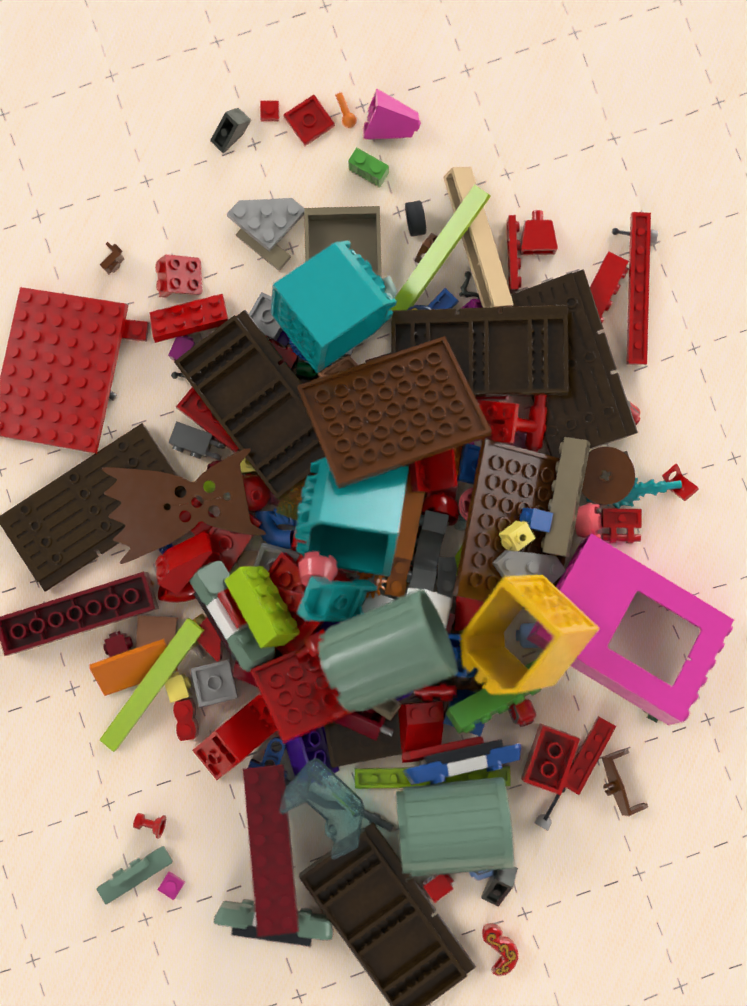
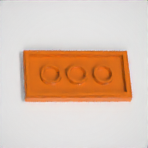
M164 639L90 664V671L104 696L140 684L166 649L167 644Z

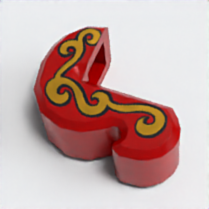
M489 923L483 927L482 937L488 945L502 955L491 970L496 976H505L515 968L519 960L518 949L512 939L502 936L503 933L498 925Z

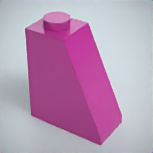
M376 89L369 104L367 121L369 122L364 123L363 138L367 140L411 138L414 132H417L420 128L419 113L381 90Z

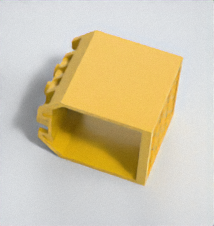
M545 576L503 577L460 635L462 665L468 672H472L476 667L478 673L474 679L479 684L486 683L483 687L490 694H517L554 686L600 628ZM523 607L555 637L530 670L505 647L504 632Z

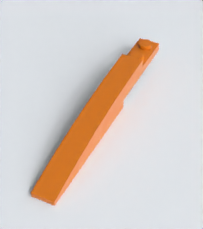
M409 468L390 577H387L384 593L397 597H403L405 594L406 579L413 557L425 493L412 492Z

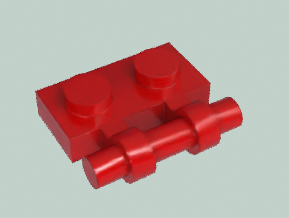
M602 508V528H609V534L602 533L601 540L609 541V543H616V541H624L629 544L641 542V534H634V528H642V509ZM617 528H627V533L617 534Z
M447 684L431 687L428 685L414 691L418 699H421L423 702H432L433 699L441 698V701H452L453 698H458L456 686H447Z

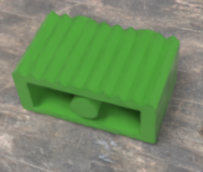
M357 147L348 160L349 171L356 175L358 174L362 179L365 178V180L378 186V188L382 186L389 174V165Z

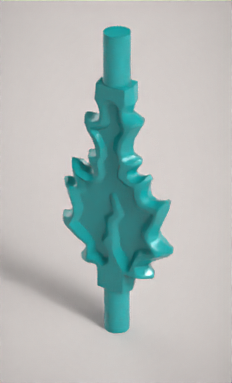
M635 478L631 492L623 500L612 505L615 508H620L623 505L634 507L633 501L641 500L639 496L644 497L645 494L657 496L658 492L665 493L667 490L682 488L681 480L654 483V479H651L644 484L643 482L637 484L638 478ZM585 497L586 502H592Z

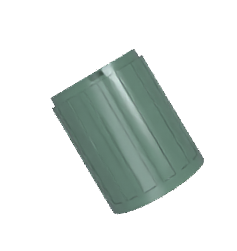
M423 589L414 591L327 629L326 633L320 635V639L323 638V641L318 643L319 654L327 680L331 688L336 687L341 696L337 697V699L349 712L366 710L457 674L456 659L449 636L435 605Z
M503 777L403 787L404 790L396 791L403 874H411L413 877L514 868L512 824L508 795Z

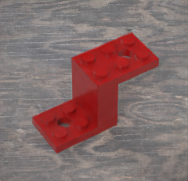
M258 694L192 750L216 780L244 760L277 731L261 694Z

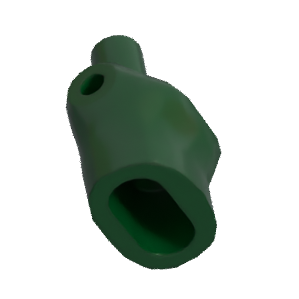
M297 361L296 376L305 377L310 380L318 375L308 362Z

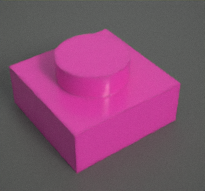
M169 871L157 890L174 900L185 881Z

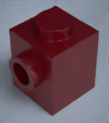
M120 631L109 634L110 638L104 639L105 644H103L105 654L109 655V658L132 650L133 642L131 637L127 636V633L121 634Z

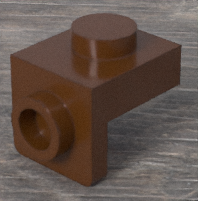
M107 242L105 245L112 253L100 266L109 275L111 272L114 273L119 269L124 257L121 255L123 251L115 243L111 245Z

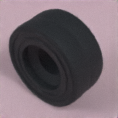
M421 200L405 203L406 220L410 236L425 235L426 220Z

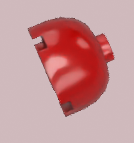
M247 473L242 477L249 512L260 511L268 504L271 491L259 475Z
M439 491L428 498L426 497L423 501L422 515L428 510L449 515L448 526L455 525L458 522V504L447 492Z

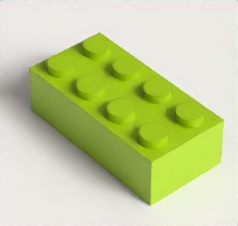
M264 566L239 567L224 580L260 648L283 646L300 633L296 621L291 617L287 605L281 599L277 587L271 581L269 572Z

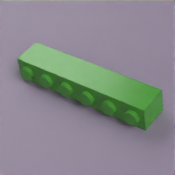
M538 659L525 666L530 670ZM484 688L448 708L446 715L458 734L462 732L469 733L476 728V724L480 722L485 724L492 719V715L496 713L500 715L509 709L508 706L513 703L518 705L525 700L524 697L529 694L534 696L542 689L517 694H490Z

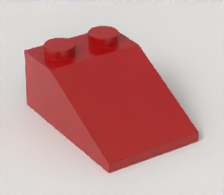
M203 531L167 549L163 555L157 558L155 565L158 585L177 595L212 553L209 533L207 531Z
M443 701L402 703L398 710L402 763L418 762L420 758L405 760L404 753L442 744L444 727Z

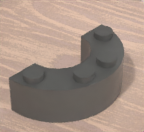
M428 510L425 511L424 515L421 514L419 521L421 530L419 536L416 537V552L413 554L410 564L412 572L408 571L406 583H410L409 587L426 589L433 592L438 557L449 515Z

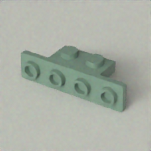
M161 846L141 860L139 857L129 863L130 867L125 870L120 868L112 874L113 877L98 886L96 890L107 905L172 864L173 860L166 848Z

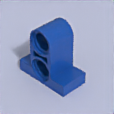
M279 736L273 737L267 745L262 761L251 759L248 768L264 767L267 760H272L275 765H280L286 749L285 743L283 744ZM274 741L282 744L280 751L273 750L272 743ZM285 771V780L288 775L287 771Z

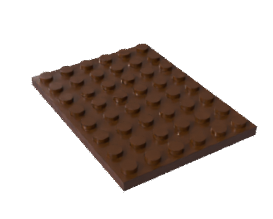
M445 336L297 386L338 489L491 435L489 425Z
M482 439L453 592L454 596L486 602L503 579L492 563L507 550L501 543L502 540L499 533L515 521H520L523 508H534L550 512L548 504L549 500L553 499L552 483L557 478L555 468L560 458ZM531 530L535 539L518 551L549 555L545 554L541 548V541L546 536V532ZM557 556L564 567L566 557ZM561 576L553 583L555 587L558 581L560 580Z

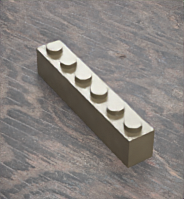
M564 437V442L560 443L559 453L561 457L560 461H557L555 468L557 478L552 483L554 494L553 499H550L548 504V510H550V513H553L550 533L546 532V536L541 541V548L545 554L566 558L570 556L591 445L588 440Z

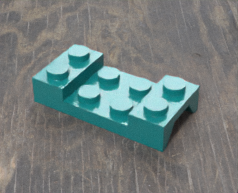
M311 576L297 613L306 621L344 622L363 614L361 606L367 592L377 591L378 587L371 581L364 579H354L353 582L330 581L326 577Z

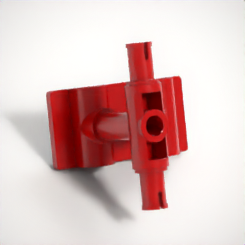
M546 395L534 397V404L530 407L529 419L518 417L519 404L476 399L491 430V435L482 439L513 444L515 432L526 433L525 445L527 450L538 452L542 448L543 437L546 431Z

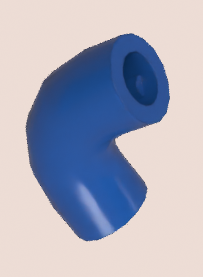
M256 511L255 517L263 522L259 528L266 533L265 535H260L263 541L270 545L290 549L294 530H281L277 528L269 515L270 512L274 514V511Z

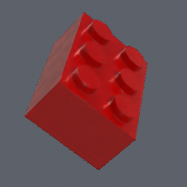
M540 723L521 776L522 781L561 795L580 738Z

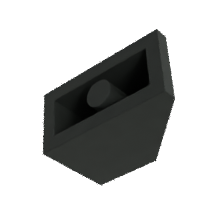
M239 107L226 111L210 141L222 153H225L245 133L251 119Z
M514 866L511 869L494 870L493 876L489 877L481 899L499 907L514 886L518 868Z

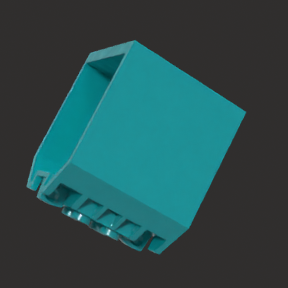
M349 240L333 243L273 283L271 315L316 373H319L375 334L392 317L393 311L390 309L397 303L395 298L392 299L385 292L384 281L373 272L371 264L364 260L360 254H356L353 249L349 250L351 247Z
M326 458L311 463L310 472L318 474L313 476L307 475L305 487L303 486L302 501L298 507L295 538L306 541V543L297 542L296 551L305 556V553L314 551L319 552L320 556L327 558L331 555L336 559V567L339 569L390 577L399 532L408 467L402 466L338 489Z

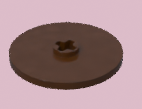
M599 447L591 450L588 455L582 494L590 501L602 505H610L623 500L631 492L635 483V469L632 461L624 452L613 447ZM606 470L607 473H611L608 481L600 478L603 475L602 471Z

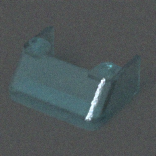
M317 758L309 761L285 788L280 813L284 814L304 802L312 807L326 820L325 834L334 841L331 858L334 860L358 848L364 803L323 762Z

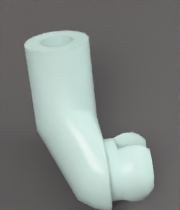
M391 276L383 278L384 286L386 287L385 292L394 299L397 290Z

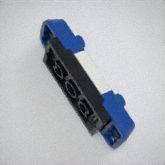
M502 739L436 753L420 758V766L405 769L403 772L411 785L430 781V784L445 782V777L485 768L487 772L502 769V764L519 761L521 743L503 747Z

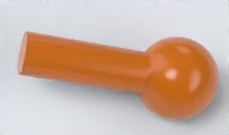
M342 92L335 94L343 114L342 124L346 128L354 127L357 121L356 116L350 113Z

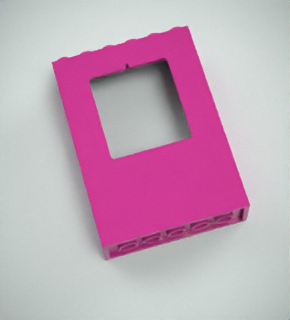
M591 533L580 542L565 569L566 571L562 574L556 585V588L600 628L570 666L667 725L683 723L690 715L689 709L699 697L697 693L700 687H703L708 679L706 677L708 671L716 663L715 657L717 653H720L724 648L725 643L723 641L725 637L729 636L733 630L731 625L734 619ZM637 591L700 629V633L687 656L690 660H685L673 686H670L608 648L610 640ZM537 620L527 640L545 650L555 637Z

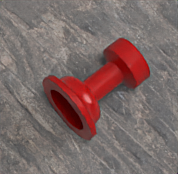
M137 813L133 828L139 830L142 826L151 828L156 838L160 839L165 829L166 816L163 815L153 821L145 819V814Z

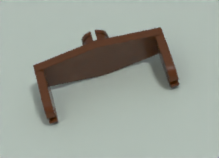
M628 748L602 757L608 783L604 784L603 788H608L605 790L608 796L613 794L623 816H631L649 807L645 802L630 807L624 784L613 761L628 754Z

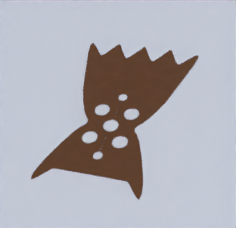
M243 449L225 458L202 473L195 482L159 471L116 467L102 468L105 473L117 479V482L106 490L104 495L121 502L120 506L108 517L125 524V528L113 538V541L130 547V550L121 559L120 564L135 560L176 541L191 531L201 521L212 527L237 533L265 535V531L256 527L250 521L240 463L251 449ZM206 481H212L215 484V490L212 493L205 492L203 485ZM177 486L186 488V495L183 498L175 495V488ZM225 493H229L231 495L230 500L224 499ZM194 496H200L203 499L201 507L195 508L191 504ZM165 503H169L171 505L170 510L164 509ZM210 506H217L219 508L220 514L218 517L212 518L209 516L208 509ZM186 510L190 512L191 519L189 522H182L180 520L179 514L181 511Z

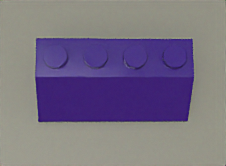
M324 726L285 743L297 785L313 783L340 771L339 766L331 768Z

